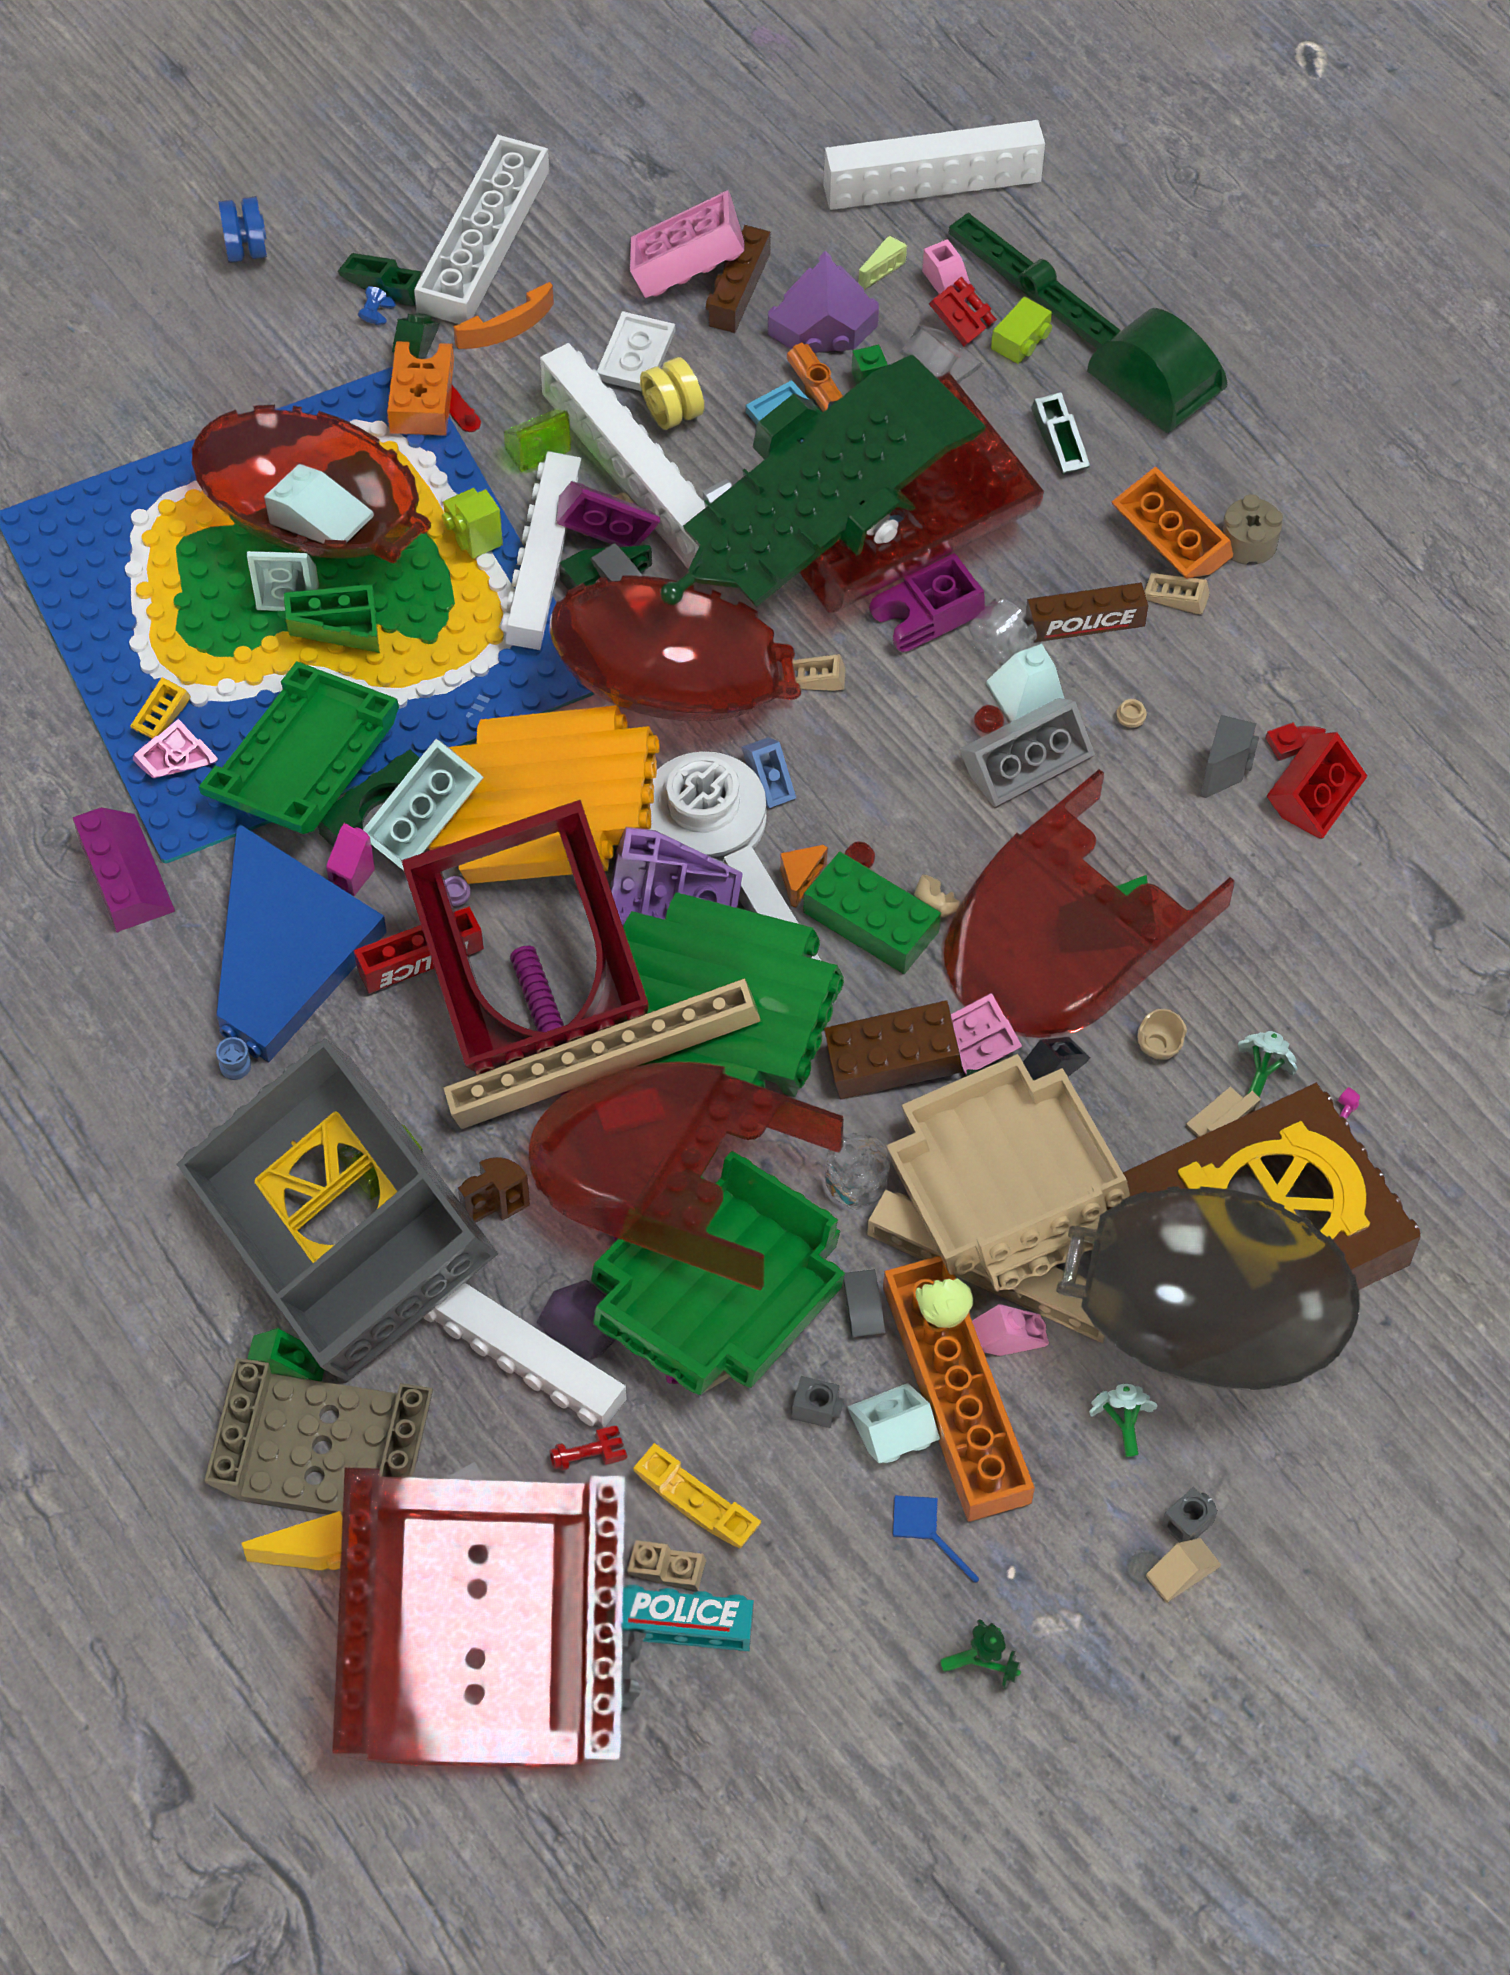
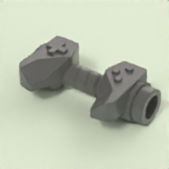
M619 1631L614 1633L613 1651L618 1653L616 1682L610 1685L609 1693L610 1709L613 1711H630L631 1704L642 1692L636 1679H630L629 1675L631 1659H638L646 1633L637 1631Z

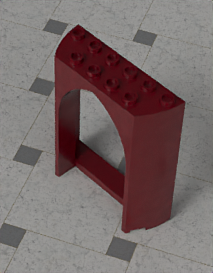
M581 799L401 860L465 1066L474 1071L476 1075L647 1014L649 1008L648 1000ZM559 832L592 930L596 948V971L589 996L576 1017L568 1025L547 1032H540L524 1028L506 1019L482 995L442 871Z

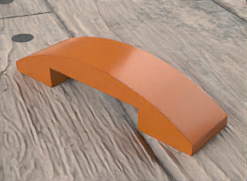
M548 282L527 292L526 303L484 323L477 315L454 326L456 347L458 349L486 347L507 341L527 331L538 323L553 306V285L551 282Z

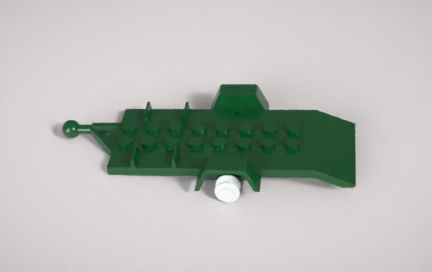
M913 354L872 372L824 412L811 400L797 394H792L757 423L753 448L764 460L750 472L744 468V477L712 503L705 500V508L683 525L685 532L699 548L688 569L689 573L677 582H668L662 586L660 591L662 601L671 606L679 604L684 597V591L697 582L698 584L739 588L757 607L840 539L857 556L862 552L866 533L874 535V541L877 544L890 542L897 534L898 522L896 520H889V513L897 507L910 511L916 508L900 490L948 451L975 439L985 431L986 426Z

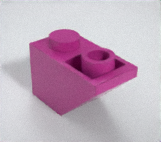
M344 823L339 831L326 868L328 880L353 896L356 895L375 871L370 836L361 828H353Z

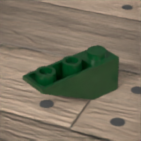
M650 545L619 547L640 573L652 566V548ZM606 548L584 549L559 562L560 581L578 603L594 598L600 592L607 589L606 584L590 558Z

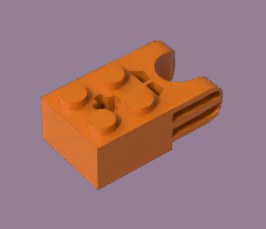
M396 341L387 409L390 433L447 436L454 367L453 344L440 343L438 351L433 357L418 359L410 353L409 342Z

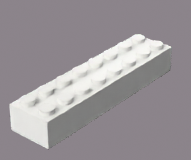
M1033 120L825 148L824 190L829 209H844L1041 182L1045 141L1039 121Z
M501 135L496 136L414 289L418 313L431 315L432 317L457 324L473 318L549 173L548 148Z

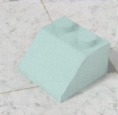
M909 1383L848 1406L849 1413L868 1453L878 1463L893 1462L904 1453L912 1450L926 1449L932 1442L940 1439L930 1403Z

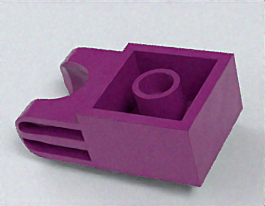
M954 552L904 577V582L876 595L870 602L869 611L879 622L895 618L905 620L894 629L893 644L899 651L907 652L985 614L984 590Z

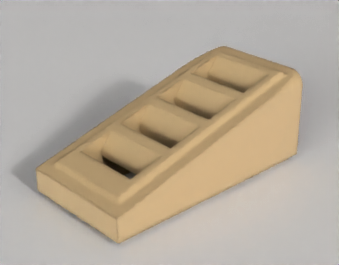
M1151 573L1145 589V595L1148 601L1202 615L1209 597V587L1206 579H1186L1180 576ZM1159 584L1163 585L1161 592H1157ZM1170 588L1174 589L1172 594L1169 593Z
M841 655L783 661L782 687L829 691L844 690L845 665ZM793 670L798 671V677L793 678ZM806 671H810L809 676H805Z

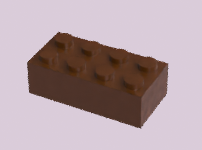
M948 1000L824 1028L840 1100L964 1072Z

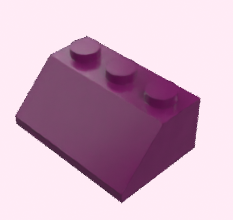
M571 481L559 495L556 524L609 544L615 543L618 547L640 546L660 523V517L646 508Z

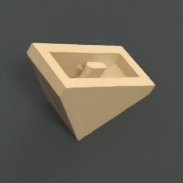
M1198 1538L1177 1543L1146 1574V1577L1166 1603H1168L1220 1568L1221 1563L1203 1540Z

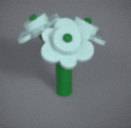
M1273 1031L1260 1032L1249 1035L1245 1040L1238 1042L1240 1052H1248L1254 1055L1256 1073L1248 1094L1253 1091L1260 1098L1267 1077L1280 1067L1285 1071L1287 1070L1290 1075H1294L1298 1070L1295 1064L1296 1058L1288 1049L1289 1043L1283 1040L1282 1035ZM1264 1050L1266 1052L1263 1061L1261 1062L1260 1053ZM1273 1054L1277 1061L1268 1067L1271 1055Z
M1120 1384L1116 1387V1390L1097 1394L1096 1398L1091 1402L1094 1407L1089 1411L1090 1416L1093 1417L1105 1409L1122 1430L1125 1456L1139 1455L1134 1427L1138 1413L1142 1410L1153 1412L1157 1408V1404L1150 1401V1396L1143 1393L1141 1387L1132 1384ZM1112 1407H1124V1421Z

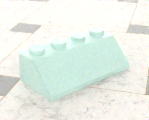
M435 739L363 830L370 836L371 844L404 870L401 860L424 853L484 777L444 743Z

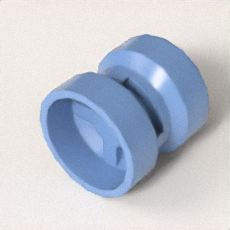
M229 1037L219 1043L216 1048V1055L222 1075L230 1080L244 1078L251 1070V1061L246 1043L237 1037Z

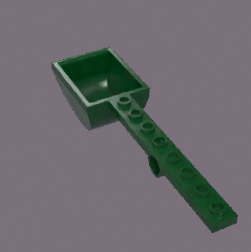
M969 212L949 226V235L1039 305L1050 310L1052 315L1095 347L1097 350L1090 358L1087 372L1165 433L1171 432L1227 388L1226 374L1213 351L1190 326L1170 312L1159 308H1151L1123 330H1120L1059 283L1055 269L1047 260L1039 259L1033 263Z

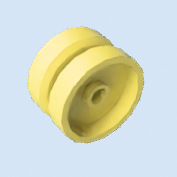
M673 358L664 362L662 369L652 367L641 373L640 385L644 400L652 417L662 429L668 430L679 425L682 417L685 420H691L703 414L704 399L694 372L683 358Z

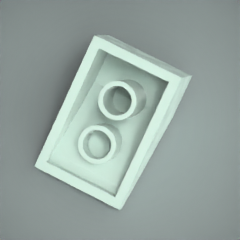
M302 464L297 465L264 496L270 524L340 549L374 517L371 509L326 474Z
M247 552L257 610L285 611L284 593L318 589L319 582L316 565L307 553Z

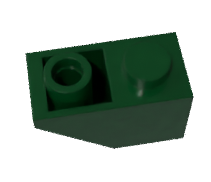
M423 313L408 314L407 318L398 319L392 352L395 353L396 341L409 342V351L412 356L416 358L426 357L439 329L440 322L431 321L432 316Z

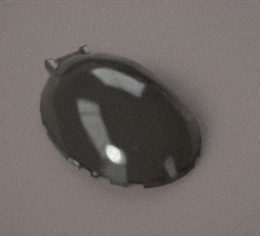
M1179 1186L1151 1193L1145 1191L1122 1199L1121 1203L1102 1213L1097 1230L1081 1226H1070L1068 1236L1071 1238L1063 1279L1058 1282L1056 1291L1062 1295L1082 1299L1081 1307L1093 1325L1113 1345L1140 1363L1188 1382L1215 1388L1239 1390L1282 1387L1302 1381L1325 1369L1341 1354L1351 1339L1360 1310V1293L1356 1276L1352 1274L1345 1260L1346 1255L1330 1236H1325L1314 1227L1311 1220L1305 1216L1301 1218L1285 1209L1284 1205L1261 1196L1236 1190L1200 1186L1199 1189H1179ZM1084 1242L1093 1243L1094 1247L1086 1285L1075 1284Z

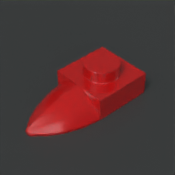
M1294 722L1267 731L1265 739L1278 760L1281 761L1297 755L1312 734L1325 733L1326 729L1316 726L1296 727Z

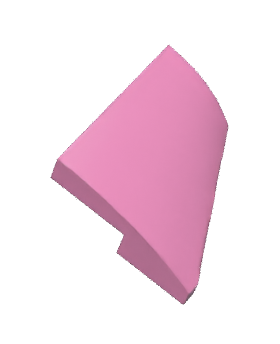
M177 719L159 736L156 735L136 752L132 760L149 776L158 778L211 765L217 762L218 758L201 739L197 740L186 726Z

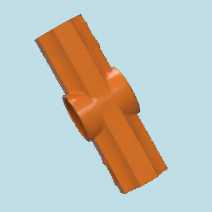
M801 342L794 345L787 352V360L805 385V394L816 401L822 412L827 410L829 402L838 401L843 397L831 379L830 368L820 363L808 344Z

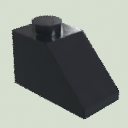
M1070 1037L1040 1039L1025 1058L1023 1064L1034 1081L1062 1068L1067 1077H1069L1086 1064L1090 1057Z

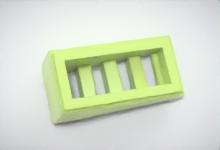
M891 236L884 240L859 269L858 283L864 290L906 262V244Z

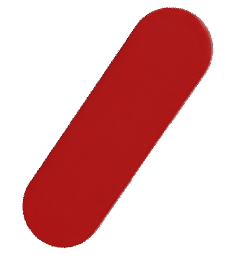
M451 385L449 414L462 430L466 432L477 431L481 427L480 418L474 412V409L470 408L455 387Z

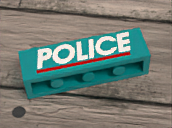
M627 1585L624 1588L616 1587L612 1619V1639H614V1633L619 1631H637L646 1633L643 1642L750 1651L754 1600H748L745 1596L737 1594L728 1595L726 1598L715 1597L705 1591L683 1594L671 1588L650 1591L638 1585Z

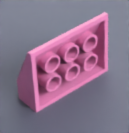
M727 190L631 237L630 272L645 298L652 295L659 296L669 287L677 283L679 285L684 284L692 276L700 272L707 273L713 270L717 264L725 260H735L744 252V239L729 191Z

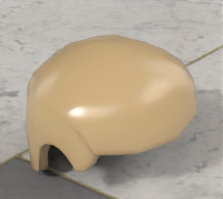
M922 874L916 886L914 896L941 912V917L954 914L960 903L959 900L954 898V893L950 892L945 895L941 892V882L939 880Z
M1156 1009L1149 1013L1139 1026L1137 1038L1140 1049L1154 1059L1168 1060L1178 1054L1179 1050L1183 1047L1187 1027L1180 1015L1169 1009Z

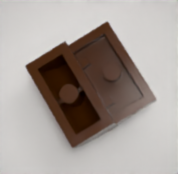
M495 1157L480 1161L481 1175L469 1177L458 1187L459 1201L475 1223L494 1212H497L503 1221L530 1206L527 1174L517 1163L506 1158Z

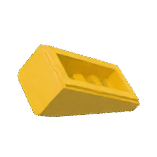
M161 677L130 727L151 739L156 735L159 736L184 709L191 698L190 694L186 689ZM167 694L174 697L172 702L165 698ZM162 703L168 708L165 711L157 706ZM155 712L161 715L162 718L158 720L152 717L151 713ZM147 720L156 725V727L152 730L144 726L143 723Z

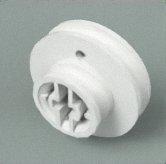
M693 752L678 756L657 769V776L653 779L654 802L650 804L651 828L648 830H656L724 863V857L748 846H752L753 849L756 847L763 836L766 826V796L760 779L745 763L722 753Z

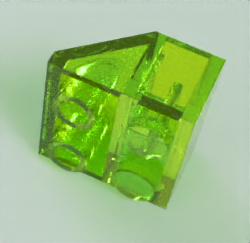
M554 409L504 431L505 450L520 472L538 467L539 462L544 463L547 451L559 454L571 451L569 413L566 410Z

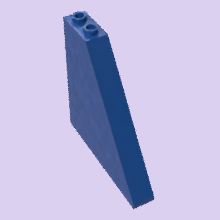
M241 824L236 829L217 1019L220 1027L219 1031L225 1039L229 1037L242 1039L246 1043L251 1056L254 1058L261 1057L269 1063L356 967L354 950L379 941L386 934L387 930L384 915Z

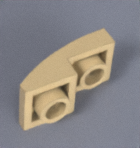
M636 1540L627 1572L630 1575L648 1581L698 1591L706 1558L700 1553L671 1550L668 1544Z

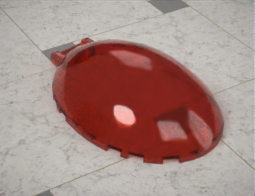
M275 404L255 405L251 412L237 414L235 409L217 417L201 430L193 444L192 468L196 481L206 496L234 523L268 543L321 558L349 559L374 554L388 562L395 563L401 558V552L421 533L425 534L431 529L429 519L416 512L419 496L415 477L407 465L403 466L400 463L398 454L392 448L388 451L383 448L377 437L339 417L321 411L317 413V416L303 413L302 407L293 406L292 411L275 410ZM302 464L326 474L371 509L374 517L347 542L346 540H325L324 543L270 524L264 496L297 465Z
M622 575L620 581L608 582L606 577L598 578L596 584L585 586L582 583L568 590L566 596L560 602L557 601L552 611L549 626L550 636L555 650L566 669L581 685L596 696L623 709L651 717L677 721H716L747 714L766 705L775 698L794 700L801 695V687L796 683L793 665L795 657L793 646L775 643L773 640L774 630L758 618V611L741 601L737 605L720 598L722 593L712 590L711 594H706L693 590L695 586L693 584L684 591L682 601L677 605L671 606L662 601L660 591L664 584L677 582L676 580L651 576ZM777 661L781 662L784 680H780Z

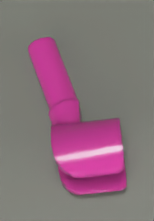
M1350 1087L1341 1094L1338 1100L1339 1103L1345 1106L1340 1117L1343 1116L1346 1120L1351 1112L1358 1108L1360 1095Z

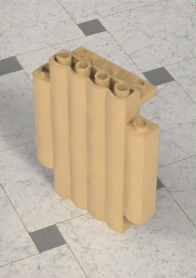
M1017 1054L901 1105L905 1120L913 1134L886 1145L898 1176L950 1275L967 1273L976 1264L981 1262L995 1291L1009 1290L1018 1286L1027 1277L1046 1274L1056 1264L1071 1263L1076 1261L1086 1251L1103 1249L1116 1238L1114 1224L1107 1212V1207L1119 1206L1130 1196L1127 1179L1063 1068L1033 1081Z

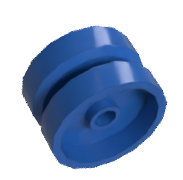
M257 196L242 199L243 216L239 217L237 216L236 204L233 200L219 201L228 262L243 260L244 251L242 243L246 242L248 243L249 254L252 259L266 258L264 240L267 238L263 214L259 212Z

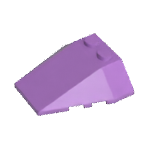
M625 827L616 850L610 889L624 927L631 911L665 920L669 904L676 892L737 908L743 873L656 830Z

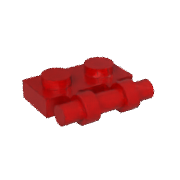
M961 276L953 283L960 291L959 293L950 285L935 297L929 305L964 347L987 328L980 320L981 318L988 327L997 319L990 312L992 308L987 303L984 304L976 295L974 286L971 283L968 285ZM965 299L970 303V305L974 308L976 312H973L969 305L964 301Z

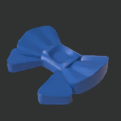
M370 286L365 291L367 300L364 308L359 310L358 316L362 320L374 323L375 325L386 324L387 319L378 312L379 306L394 309L396 305L392 297H387L383 290Z

